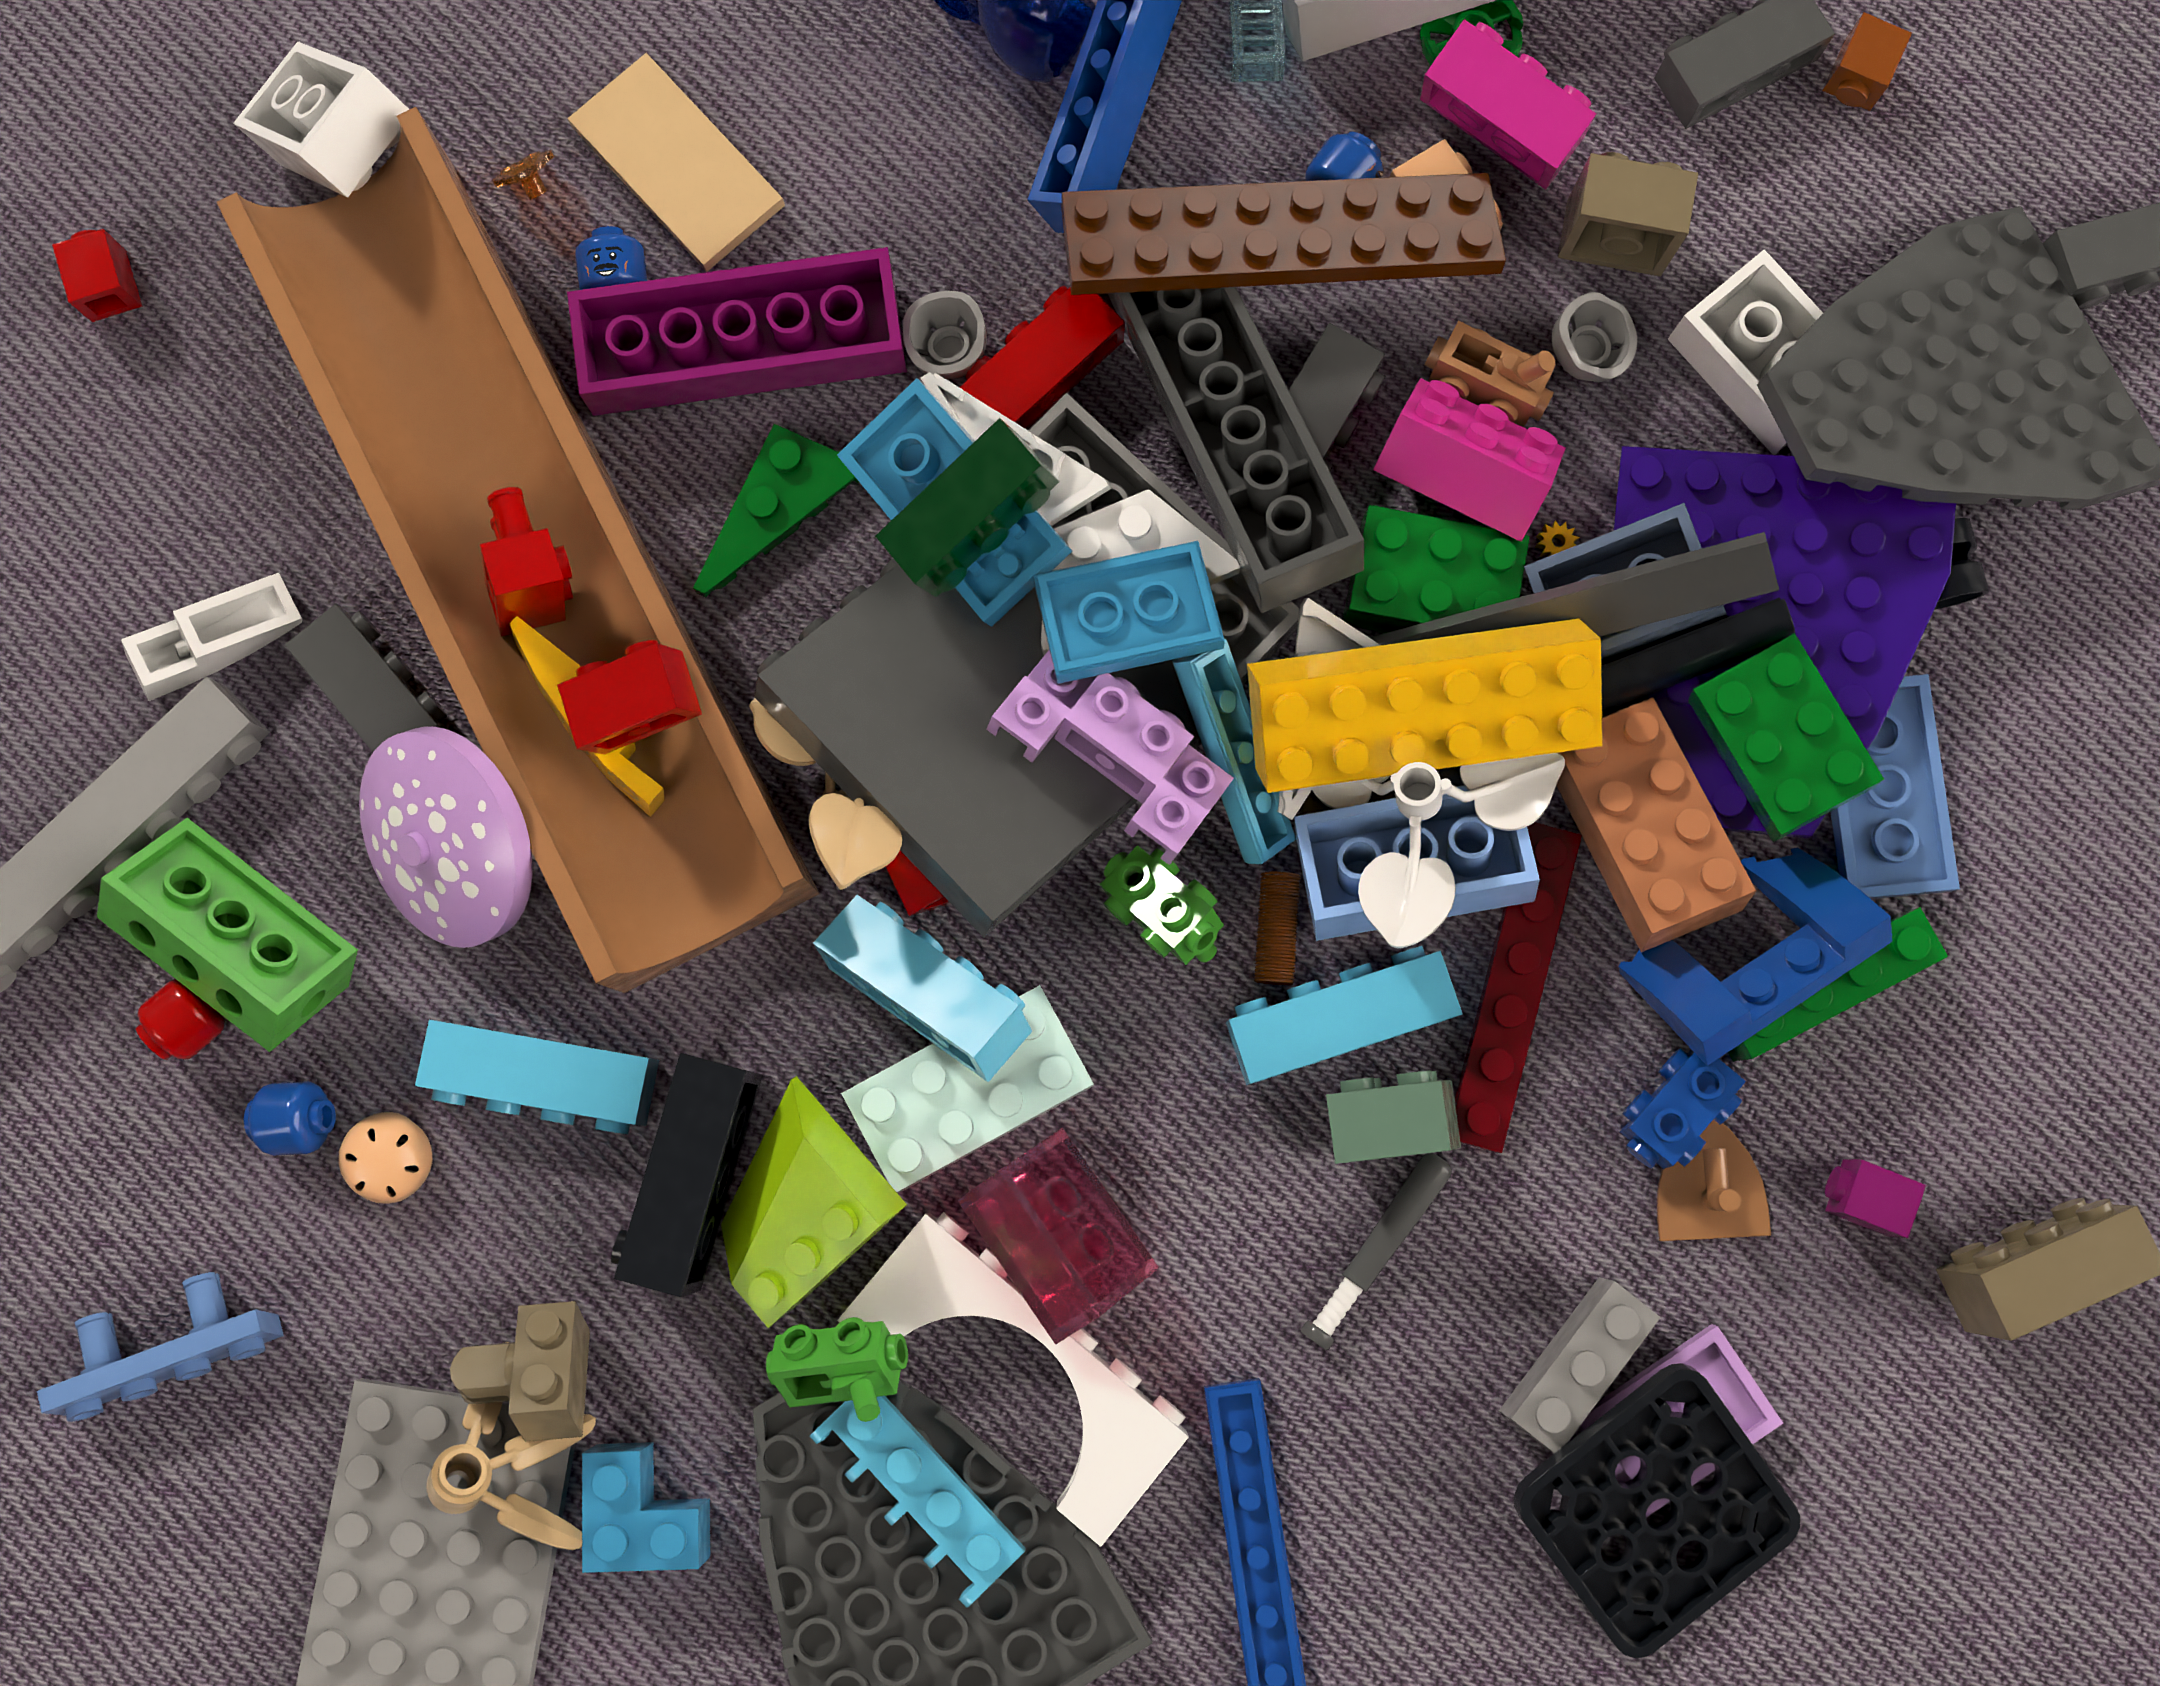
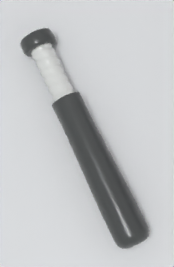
M1427 1153L1419 1160L1356 1256L1342 1274L1344 1279L1340 1283L1339 1288L1334 1291L1333 1296L1328 1300L1327 1305L1323 1307L1322 1312L1318 1314L1317 1319L1313 1323L1308 1320L1302 1326L1301 1332L1326 1351L1333 1345L1334 1338L1331 1336L1335 1328L1340 1324L1341 1319L1345 1317L1346 1312L1350 1310L1351 1305L1355 1303L1357 1297L1363 1291H1368L1384 1266L1451 1177L1452 1169L1444 1159L1436 1154Z

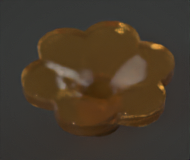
M550 149L542 153L540 151L532 153L521 161L501 170L500 175L496 176L492 182L495 187L514 183L521 184L528 199H535L547 191L539 176V172L554 158V154Z

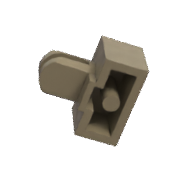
M576 1301L518 1306L515 1342L463 1347L453 1358L450 1367L451 1380L464 1401L468 1404L509 1401L508 1415L525 1442L583 1437L590 1329Z

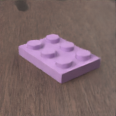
M1711 1324L1599 1400L1579 1428L1581 1431H1584L1661 1369L1678 1363L1692 1366L1707 1379L1752 1444L1782 1425L1783 1422L1719 1327ZM1666 1401L1671 1411L1683 1412L1684 1403ZM1628 1456L1619 1462L1615 1470L1617 1481H1629L1637 1475L1640 1469L1639 1457ZM1703 1463L1693 1471L1691 1485H1695L1715 1471L1714 1464ZM1662 1498L1652 1502L1647 1509L1646 1518L1670 1502V1500Z

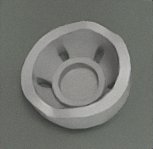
M939 291L921 297L909 306L903 319V340L910 359L922 373H936L944 379L954 380L966 376L973 365L983 357L987 344V329L978 304L969 295L959 291ZM962 322H965L963 329H961L960 324ZM934 327L937 330L934 333H932L930 331V328Z
M1592 292L1576 298L1564 309L1554 324L1551 342L1557 361L1567 373L1579 380L1603 382L1620 376L1630 366L1637 350V332L1628 310L1622 304L1607 298L1601 293ZM1597 320H1601L1602 322L1600 328L1595 326ZM1569 321H1570L1571 324H1572V330H1573V332L1571 331V328H1570V326H1569ZM1619 346V349L1611 350V347Z

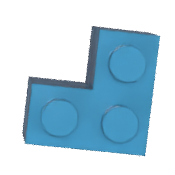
M653 1442L597 1444L582 1453V1573L699 1569L710 1558V1498L654 1500Z

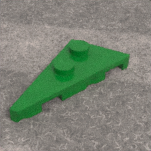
M773 424L693 586L696 594L706 598L710 592L722 589L737 577L736 572L761 553L766 555L796 532L803 520L808 517H814L829 506L828 501L854 481L858 484L859 481L837 456L839 452Z

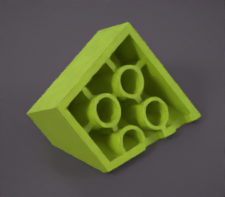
M797 1076L791 1079L721 1223L731 1285L767 1328H770L798 1306L907 1206L904 1200Z

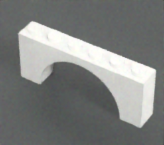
M930 1212L926 1213L837 1321L840 1323L851 1317L860 1318L864 1322L883 1321L891 1335L902 1334L905 1336L921 1326L944 1318L980 1316L1001 1320L1017 1326L1043 1343L1054 1354L1068 1374L1077 1394L1083 1423L1082 1445L1078 1462L1070 1481L1057 1499L1056 1509L1101 1547L1189 1438L1186 1429L1180 1425L1186 1418L1185 1415L1161 1395L1154 1402L1136 1388L1142 1379L1122 1361L1116 1358L1109 1365L1093 1351L1098 1342L1077 1323L1072 1321L1065 1328L1049 1313L1055 1305L1037 1289L1029 1284L1024 1291L1020 1290L1006 1278L1012 1269L992 1251L986 1248L981 1255L974 1251L963 1241L969 1232L951 1216L943 1212L937 1219Z

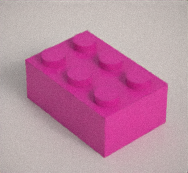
M1464 19L1425 73L1420 100L1546 190L1584 139L1597 115L1589 108L1592 103L1578 89L1570 85H1565L1562 89L1545 76L1548 71L1533 57L1521 54L1518 58L1501 46L1504 43L1503 38L1490 26L1481 22L1474 26Z
M1420 378L1402 409L1373 470L1522 542L1552 487L1566 448L1557 444V439L1543 429L1536 427L1526 429L1509 421L1507 414L1493 405L1480 404L1478 406L1459 397V392L1445 382L1438 380L1428 382Z

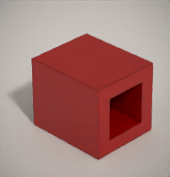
M105 229L79 231L73 234L70 239L52 245L68 303L91 322L143 307L127 251Z

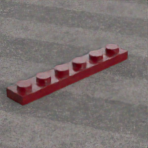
M1537 822L1527 826L1540 879L1534 902L1503 908L1455 1096L1460 1142L1495 1153L1503 1152L1582 838L1580 834Z

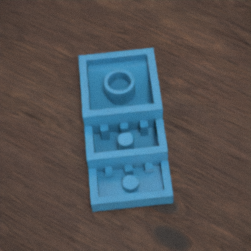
M916 378L837 456L890 520H892L975 440L927 387ZM1036 510L1033 513L1025 514L1008 530L1007 538L998 548L989 553H983L969 566L966 576L955 588L982 621L992 627L1035 587L1033 575L1051 572L1073 550L1039 511Z

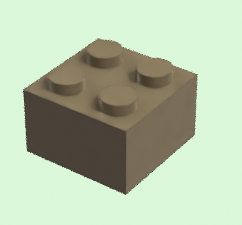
M1606 152L1600 155L1591 153L1567 200L1558 258L1661 277L1689 234L1698 172L1683 170L1682 167L1671 162L1649 164L1632 161L1627 156L1616 152Z

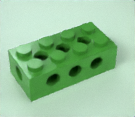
M189 818L178 823L101 878L97 918L269 1052L349 987L358 949Z

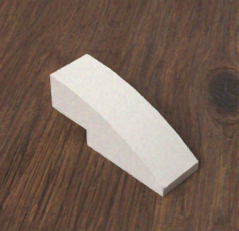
M276 573L173 611L175 620L123 638L121 642L127 659L148 701H151L201 680L249 656L301 624L302 617L280 574Z

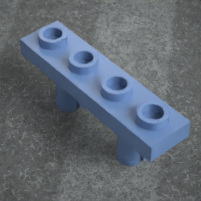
M208 1272L190 1277L182 1282L194 1329L190 1330L188 1335L124 1359L121 1358L113 1315L102 1312L83 1317L75 1322V1327L78 1333L85 1369L76 1377L38 1390L37 1395L41 1413L64 1415L69 1422L84 1420L104 1411L102 1404L121 1397L122 1401H132L152 1395L158 1391L157 1383L175 1377L177 1381H184L205 1375L212 1370L210 1363L230 1356V1360L236 1361L256 1356L266 1350L264 1343L284 1336L279 1315L255 1309L229 1318L219 1274Z

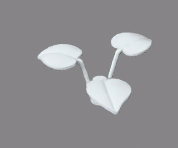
M1558 753L1464 765L1460 767V777L1469 791H1463L1451 785L1449 779L1441 780L1435 768L1423 762L1409 763L1402 767L1398 773L1392 774L1391 777L1386 776L1313 787L1312 791L1315 796L1332 809L1368 803L1372 791L1378 795H1385L1395 790L1399 811L1410 819L1409 858L1395 852L1382 854L1365 867L1359 881L1358 894L1364 914L1389 946L1404 948L1426 939L1443 923L1452 909L1456 888L1450 866L1438 858L1419 859L1421 822L1433 817L1439 811L1442 805V795L1447 794L1464 803L1474 800L1477 817L1489 827L1503 831L1519 830L1533 824L1547 809L1563 772L1565 759ZM1390 777V780H1389V781H1387V782H1385V783H1383V784H1380V783L1386 781V780Z

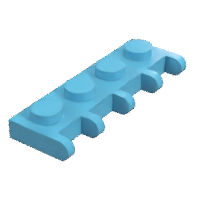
M886 1396L877 1397L880 1414L877 1418L868 1422L860 1421L857 1418L852 1400L845 1401L809 1437L818 1444L824 1441L832 1430L859 1458L844 1475L853 1483L867 1468L898 1501L883 1518L892 1526L900 1517L908 1512L937 1543L923 1559L927 1566L932 1569L947 1554L973 1582L959 1597L960 1602L966 1608L969 1607L1025 1552V1547Z

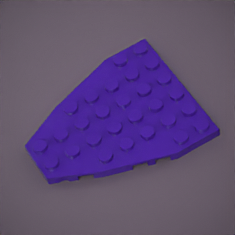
M1622 446L1613 531L1685 503L1702 548L1765 532L1779 590L1724 604L1727 616H1733L1779 597L1781 600L1785 599L1797 638L1864 747L1868 750L1880 731L1951 574L1956 503L1924 502L1902 498V489L1877 485L1869 492L1850 488L1842 482L1828 484L1806 480L1794 456ZM1753 656L1646 696V700L1650 698L1655 699L1724 831L1768 835L1688 701L1694 688ZM1825 815L1786 836L1810 838Z

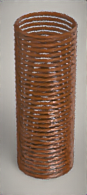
M1262 872L1260 874L1262 877L1260 878L1261 894L1259 895L1260 904L1258 905L1260 911H1258L1259 921L1257 922L1258 935L1256 939L1257 952L1255 953L1256 969L1254 970V982L1272 985H1293L1295 982L1293 980L1295 979L1293 977L1295 970L1293 969H1295L1294 965H1296L1294 962L1296 961L1295 952L1297 951L1295 945L1297 944L1296 934H1298L1296 928L1298 927L1297 917H1299L1297 914L1299 913L1298 904L1300 902L1298 900L1300 899L1298 897L1300 896L1299 887L1301 885L1299 883L1301 882L1299 880L1301 876L1290 872ZM1265 874H1282V875H1265Z

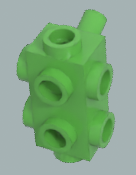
M1137 845L1129 854L1120 852L1112 857L1104 870L1105 879L1100 883V886L1109 896L1103 903L1104 906L1125 926H1128L1132 920L1138 923L1144 929L1140 937L1162 958H1165L1171 952L1185 965L1195 956L1200 962L1210 961L1217 952V948L1213 943L1217 938L1219 930L1224 926L1213 909V906L1218 902L1217 899L1197 880L1193 879L1186 886L1175 876L1180 869L1173 861L1168 865L1160 858L1164 852L1158 848L1149 855Z
M851 1317L841 1321L836 1327L825 1329H810L806 1325L799 1324L788 1328L781 1335H776L773 1350L767 1355L766 1371L770 1383L777 1387L790 1408L852 1400L857 1418L860 1421L868 1422L874 1420L880 1414L877 1397L897 1394L901 1369H905L908 1362V1348L902 1334L891 1335L883 1321L864 1322L860 1318Z

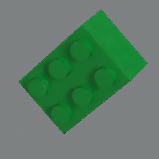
M1369 505L1359 530L1364 538V571L1354 574L1350 578L1343 621L1352 627L1387 633L1519 598L1530 536L1525 535L1521 542L1492 528Z
M1795 633L1694 688L1689 697L1690 705L1773 842L1870 791L1884 780V777Z

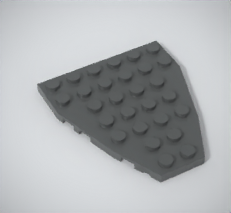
M2021 206L1937 226L1832 303L1757 384L1806 480L1828 484L1842 482L1850 488L1869 492L1877 485L1902 489V498L1924 502L1984 505L1991 498L2013 499L2014 507H2031L2041 500L2057 501L2060 503L2061 509L2078 510L2160 485V448L2073 296H2069L2057 267Z
M899 1378L897 1394L887 1395L888 1400L1025 1547V1552L967 1608L960 1602L959 1597L973 1582L947 1554L932 1569L927 1566L923 1559L937 1543L908 1512L900 1517L892 1526L883 1518L898 1501L868 1468L853 1483L850 1482L844 1474L859 1458L832 1430L830 1435L818 1444L809 1437L845 1401L790 1408L779 1392L753 1408L754 1436L757 1439V1458L755 1460L756 1482H759L761 1517L758 1519L759 1539L773 1612L777 1614L780 1629L784 1669L788 1671L790 1686H1085L1153 1644L1152 1637L1098 1544L1056 1509L1057 1504L962 1419Z

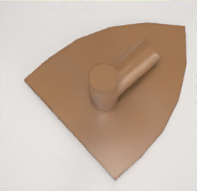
M1713 1120L1700 1135L1706 1141V1144L1690 1163L1683 1167L1677 1161L1674 1166L1662 1169L1657 1192L1659 1241L1771 1236L1769 1207L1763 1179L1750 1153L1731 1129L1723 1123L1719 1125Z

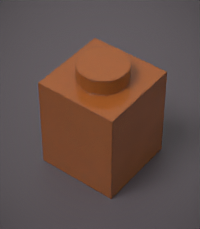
M1863 12L1846 37L1822 91L1836 96L1841 103L1847 106L1861 107L1871 111L1889 87L1912 32Z

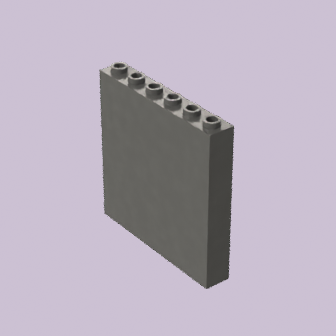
M893 558L882 569L880 573L881 578L868 588L860 585L853 589L843 599L839 606L841 610L827 621L823 617H819L811 622L798 638L800 642L786 653L782 650H777L768 656L757 669L758 676L754 697L853 801L856 798H861L864 801V806L879 808L900 829L902 835L900 851L985 938L1138 800L1055 740V735L1036 759L1030 762L1023 756L1027 746L1002 728L996 736L986 730L992 715L1022 678L1028 676L1044 657L1041 649L1042 615L1035 587L991 627L982 621L956 588L942 592L939 596L934 597L915 585ZM1172 660L1109 673L1114 677H1121L1132 683L1139 691L1140 696L1158 710L1168 711L1178 717L1184 724L1185 730L1194 736L1189 744L1196 749L1202 744Z

